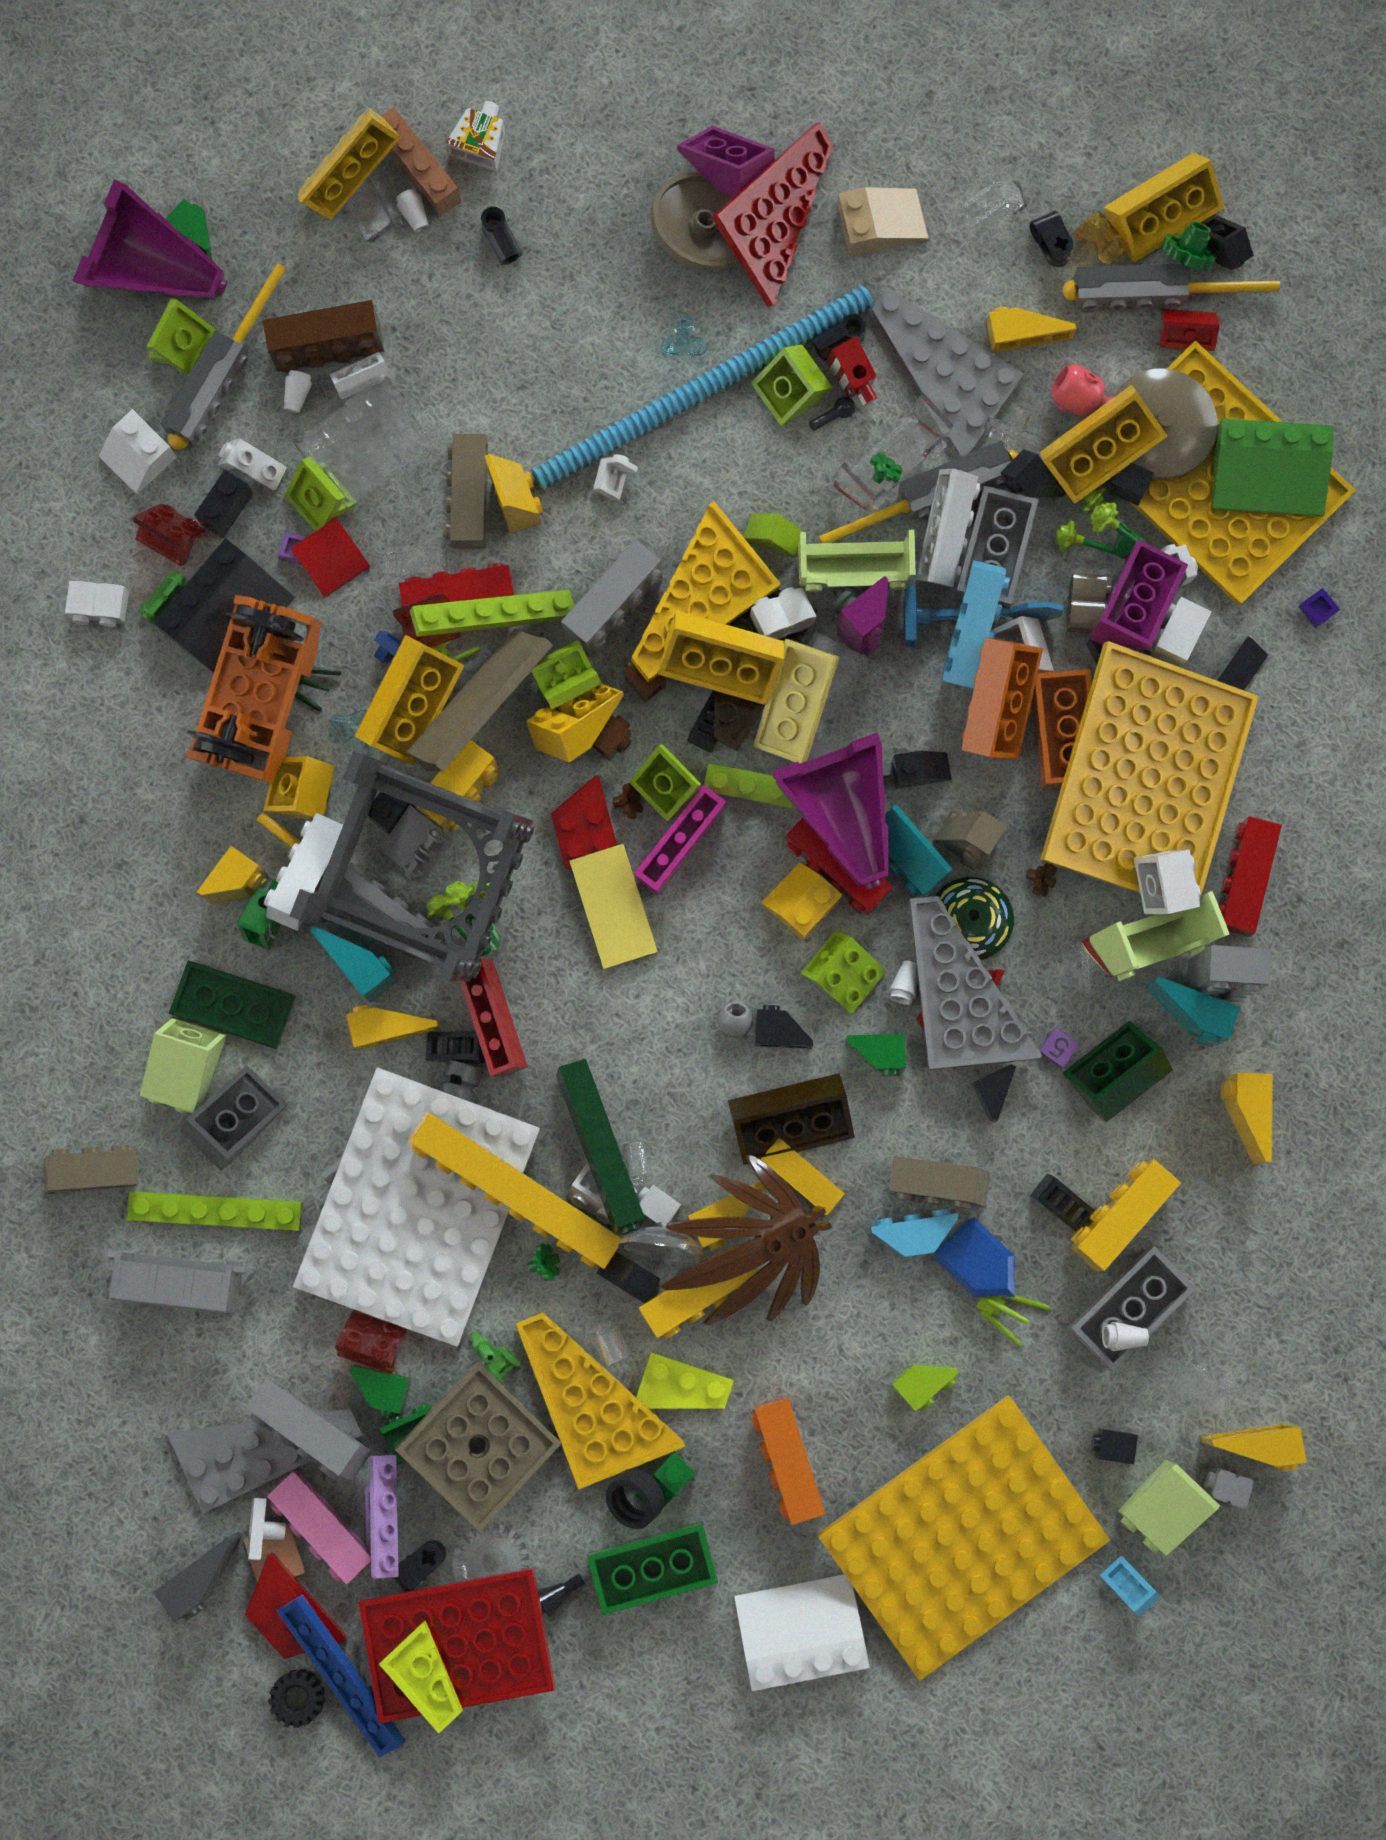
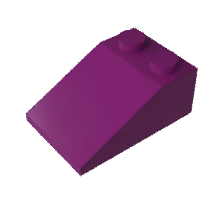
M711 126L677 145V150L719 192L729 195L731 198L775 159V149L715 126Z

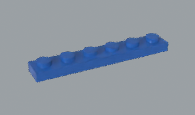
M303 1594L284 1604L277 1613L378 1756L381 1757L399 1748L405 1741L404 1737L392 1721L379 1724L373 1693Z

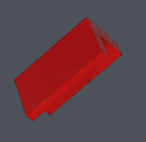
M1176 309L1161 310L1163 324L1159 343L1160 347L1187 349L1196 341L1205 350L1215 351L1220 327L1216 312Z

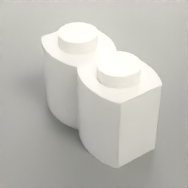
M69 581L65 614L72 619V622L81 625H88L89 621H100L99 624L105 627H116L117 623L125 624L129 591L121 585Z
M793 587L780 592L777 598L769 599L764 597L757 600L750 612V617L758 633L778 640L789 634L811 627L815 624L817 617L803 588L794 589Z

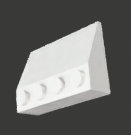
M845 1574L734 1596L752 1691L870 1668L853 1586Z

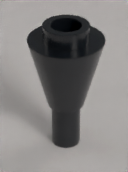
M579 1573L563 1584L559 1583L538 1591L543 1615L546 1614L550 1618L570 1596L571 1592L585 1584Z

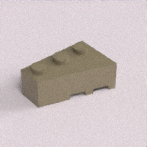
M970 811L967 816L964 812H959L958 815L950 812L933 841L959 856V861L964 866L972 870L975 867L980 870L1008 826L985 811Z
M129 1145L111 1146V1151L99 1152V1147L81 1148L82 1153L70 1154V1149L52 1150V1155H47L44 1159L45 1194H54V1192L60 1191L77 1192L88 1189H109L138 1185L136 1149L129 1150Z
M894 1156L889 1191L898 1193L897 1199L914 1201L915 1196L924 1197L925 1203L942 1205L943 1201L954 1202L953 1206L971 1209V1205L986 1207L990 1173L979 1167Z

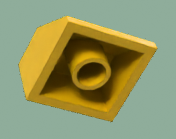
M308 756L285 757L274 776L273 783L269 784L263 811L303 820H313L316 813L323 816L327 809V798L330 786L333 783L335 766Z
M230 846L197 890V893L212 904L251 898L258 887L265 888L268 882L266 880L268 874L258 864Z
M799 862L761 904L797 937L804 941L841 901L843 895L821 875Z

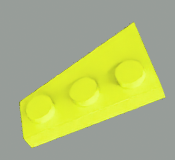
M651 1352L636 1398L648 1409H725L734 1380Z
M424 1621L379 1665L439 1734L463 1709L428 1625Z

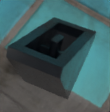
M1010 1064L972 1083L989 1121L996 1122L999 1119L1016 1069L1015 1065Z

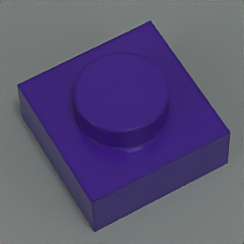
M1324 588L1298 606L1315 628L1340 610Z

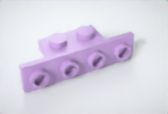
M396 1455L370 1457V1487H365L366 1547H371L372 1578L398 1577Z

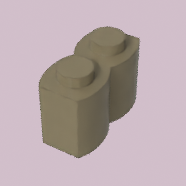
M1072 574L1069 587L1067 632L1092 633L1105 605V600L1108 599L1111 592V583H1107V575Z

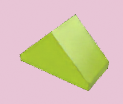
M752 513L743 537L748 542L795 557L800 532L804 531L778 513Z

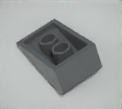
M246 1065L185 1120L180 1132L222 1171L249 1146L288 1104Z
M239 1531L225 1538L153 1592L173 1622L180 1618H183L186 1622L207 1607L204 1601L211 1597L242 1537Z

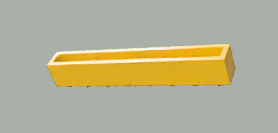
M426 1111L408 1138V1141L413 1144L410 1150L424 1159L427 1155H430L437 1160L436 1167L448 1175L453 1170L462 1176L459 1182L473 1191L476 1186L486 1192L483 1197L496 1206H499L502 1202L510 1208L508 1213L517 1220L523 1222L526 1218L533 1222V1230L545 1238L548 1234L558 1239L556 1245L568 1253H571L573 1249L582 1254L580 1260L593 1269L596 1265L605 1269L623 1241L620 1236L614 1235L611 1230L429 1111Z

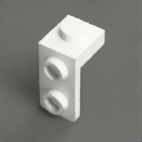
M242 439L232 440L229 443L226 442L219 453L221 460L218 465L227 471L237 469L270 490H276L286 471V466Z

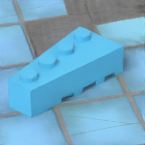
M973 560L944 665L942 681L974 689V678L978 673L981 659V647L984 645L985 638H994L995 632L991 631L993 620H999L1002 605L998 604L1000 594L1006 595L1010 578L1005 577L1006 568Z

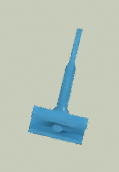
M907 586V589L904 590L906 647H917L919 625L930 624V622L957 621L960 609L930 610V607L919 608L916 586ZM1028 602L1010 609L1002 607L999 619L1007 617L1016 619L1024 616L1037 618L1039 621H1048L1063 615V605L1052 602Z

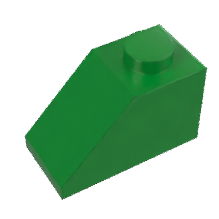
M183 199L165 219L184 238L188 237L212 260L206 214L199 205L191 204Z
M905 1034L846 1036V1044L874 1071H882V1076H899V1071L906 1069Z
M358 1365L350 1367L352 1377L370 1407L378 1409V1415L393 1418L395 1413H403L411 1378Z
M676 1451L672 1452L652 1475L663 1492L664 1507L696 1473V1470ZM637 1492L635 1496L644 1503L642 1497Z

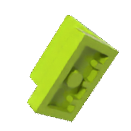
M835 930L800 974L808 981L820 986L841 1007L852 1014L883 977L886 970L851 936Z

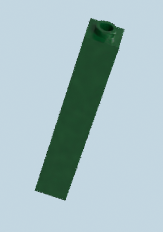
M583 1059L560 1066L556 1077L614 1235L621 1232L623 1235L635 1233L640 1230L639 1226L642 1225L645 1216L587 1060Z

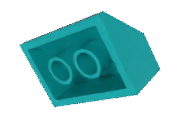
M896 804L885 814V824L888 825V869L893 875L897 876L899 874L906 881L904 887L913 897L918 895L919 898H923L948 878L952 868Z

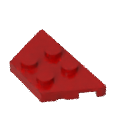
M596 775L551 813L565 869L572 870L570 860L617 846L599 775Z
M271 1552L265 1560L245 1616L283 1659L303 1654L305 1651L277 1613L284 1604L303 1594L337 1643L343 1642L348 1637L346 1633L279 1558Z

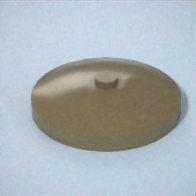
M700 172L683 173L664 183L656 194L650 212L653 233L664 251L682 265L703 272L726 271L740 264L712 219V216L732 198L719 192Z
M1171 369L1147 370L1128 379L1118 389L1114 397L1130 385H1133L1168 435L1167 438L1132 463L1154 472L1151 478L1153 480L1175 479L1194 470L1211 451L1217 435L1218 421L1216 409L1207 391L1190 376Z

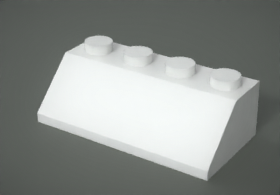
M953 468L940 469L915 580L947 587H953L954 582H958L961 574V566H958L960 555H964L967 547L965 533L967 527L971 526L974 512L971 511L973 499H977L980 490V484L977 483L978 476Z

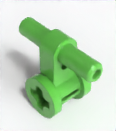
M472 1332L469 1339L472 1342L474 1352L485 1362L483 1367L502 1384L505 1381L503 1377L514 1366L518 1367L521 1362L504 1345L498 1349L487 1338L482 1337L479 1332Z

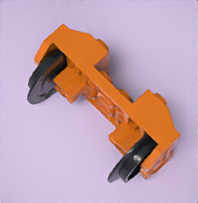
M235 595L233 612L223 613V616L229 619L230 623L196 732L187 730V734L194 739L191 749L187 750L186 757L272 784L275 774L285 759L293 733L286 729L285 726L300 677L310 678L316 659L322 622L312 616L283 606H277L261 600L258 601L251 597ZM296 623L306 626L307 634L305 640L294 632ZM303 640H304V644L294 642V641L303 642ZM268 757L266 766L262 771L239 764L241 762L253 765L255 758Z

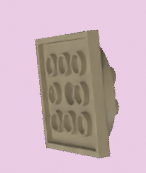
M477 1361L447 1394L431 1407L426 1416L394 1450L476 1530L481 1532L562 1443ZM475 1437H481L484 1441L483 1450L477 1454L471 1453L469 1450L470 1440Z

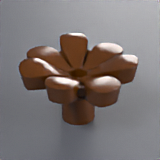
M627 783L622 787V794L613 797L612 802L615 808L623 807L622 811L629 819H636L637 813L643 812V805L638 802L641 800V794L630 783Z
M1046 862L1044 866L1039 865L1036 870L1028 869L1026 878L1033 881L1032 893L1034 895L1046 897L1049 892L1048 886L1051 888L1055 886L1056 879L1052 878V876L1056 873V866Z

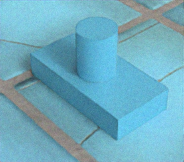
M1122 1555L1100 1574L1107 1585L1139 1618L1161 1598Z

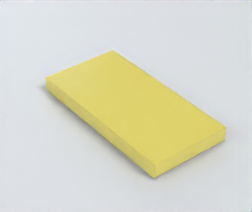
M785 639L784 660L764 707L752 747L793 762H799V764L808 760L839 656Z
M624 844L570 860L603 969L658 952Z

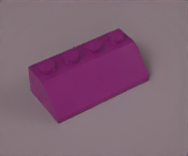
M1138 539L1124 562L1089 639L1102 646L1104 642L1109 641L1131 650H1149L1157 636L1188 564Z

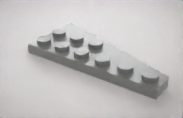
M352 1408L319 1412L354 1439L364 1435ZM254 1421L167 1433L202 1514L309 1461L296 1452L299 1448L297 1445L293 1448L288 1444H284L273 1436L275 1429L269 1431Z

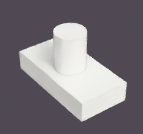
M254 1498L252 1500L246 1561L258 1562L261 1560L263 1539L284 1541L286 1523L264 1521L266 1499Z

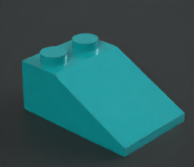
M315 926L310 929L360 994L370 1003L397 982L393 977L396 970L383 955L378 958L373 952Z
M1159 976L1147 984L1146 989L1191 1036L1197 1038V1043L1213 1047L1214 1044L1219 1045L1230 1039L1240 1010L1239 1006Z

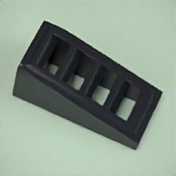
M714 690L711 692L687 739L689 743L709 753L713 752L718 741L713 739V729L702 723L704 721L714 725V717L707 714L708 711L714 713V705H712L715 699Z
M476 1031L427 1033L426 1061L447 1062L448 1060H453L460 1063H486ZM438 1039H442L441 1054H437ZM450 1040H453L452 1054H449ZM461 1040L465 1041L464 1054H461Z
M1050 1174L1045 1175L1030 1195L1075 1232L1087 1225L1090 1221L1089 1217L1095 1211L1055 1176ZM1054 1186H1055V1189L1052 1191V1193L1049 1195V1197H1048L1047 1199H1045V1198L1047 1197V1195L1051 1192V1190H1052V1189L1054 1188ZM1063 1192L1065 1196L1056 1207L1052 1204ZM1073 1200L1075 1203L1072 1205V1207L1069 1209L1066 1215H1064L1062 1211L1069 1204V1202ZM1082 1207L1084 1211L1074 1223L1070 1219Z

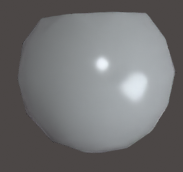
M734 1001L721 1008L718 1014V1026L727 1036L738 1038L746 1035L752 1028L753 1013L745 1004Z

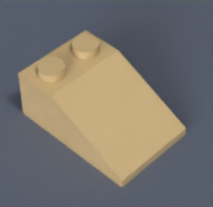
M865 187L838 194L837 209L849 257L928 240L916 189Z

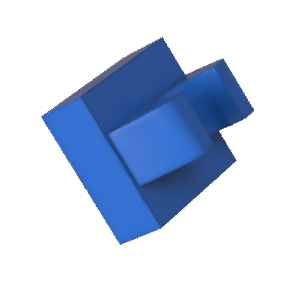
M379 631L374 641L380 646L375 652L374 657L382 663H388L396 655L402 641L389 631Z

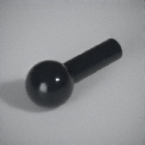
M847 396L838 398L832 409L809 422L810 428L816 431L838 417H851L855 412L854 401Z

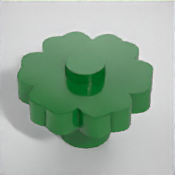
M1192 221L1189 226L1185 227L1182 235L1178 233L1175 235L1167 234L1161 245V248L1165 250V254L1174 261L1197 270H1210L1217 258L1212 253V249L1207 247L1211 230L1204 224Z

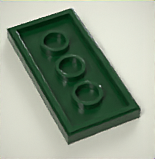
M188 960L168 1014L277 1050L296 996Z

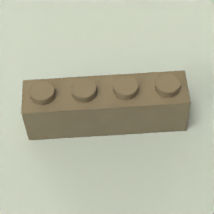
M453 434V443H448V460H452V470H447V486L451 487V496L446 497V511L451 513V523H446L445 534L446 540H450L452 547L456 549H486L488 467L485 460V455H488L486 434Z

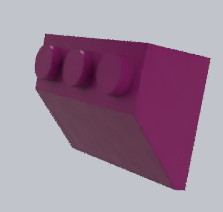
M886 576L882 577L840 612L836 634L857 658L863 654L869 656L879 647L878 642L883 632L882 628L886 612L888 579Z

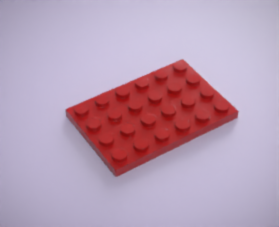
M534 1567L370 1598L358 1602L379 1724L422 1716L420 1711L383 1670L379 1663L424 1621L428 1625L462 1708L550 1692L556 1689Z

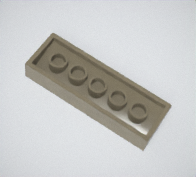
M515 628L406 752L426 771L443 772L553 645L546 638L532 636Z

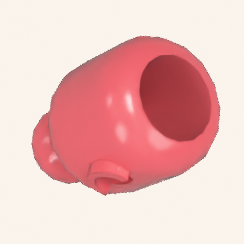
M1073 363L1061 370L1051 387V398L1057 407L1064 413L1071 412L1078 417L1090 415L1113 398L1112 396L1104 395L1105 383L1099 376Z

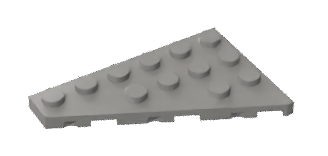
M887 287L873 306L871 313L877 323L881 325L883 333L890 340L897 352V356L908 374L913 378L915 386L922 393L929 409L938 424L943 428L944 434L948 437L947 439L951 441L959 458L967 455L976 447L1022 380L1024 374Z
M939 896L910 899L909 904L928 1070L1041 1059L1040 1050L1038 1051L1025 1027L1017 1019L1015 1012L1004 995L1002 996L991 975L981 964V960L970 943L964 938Z

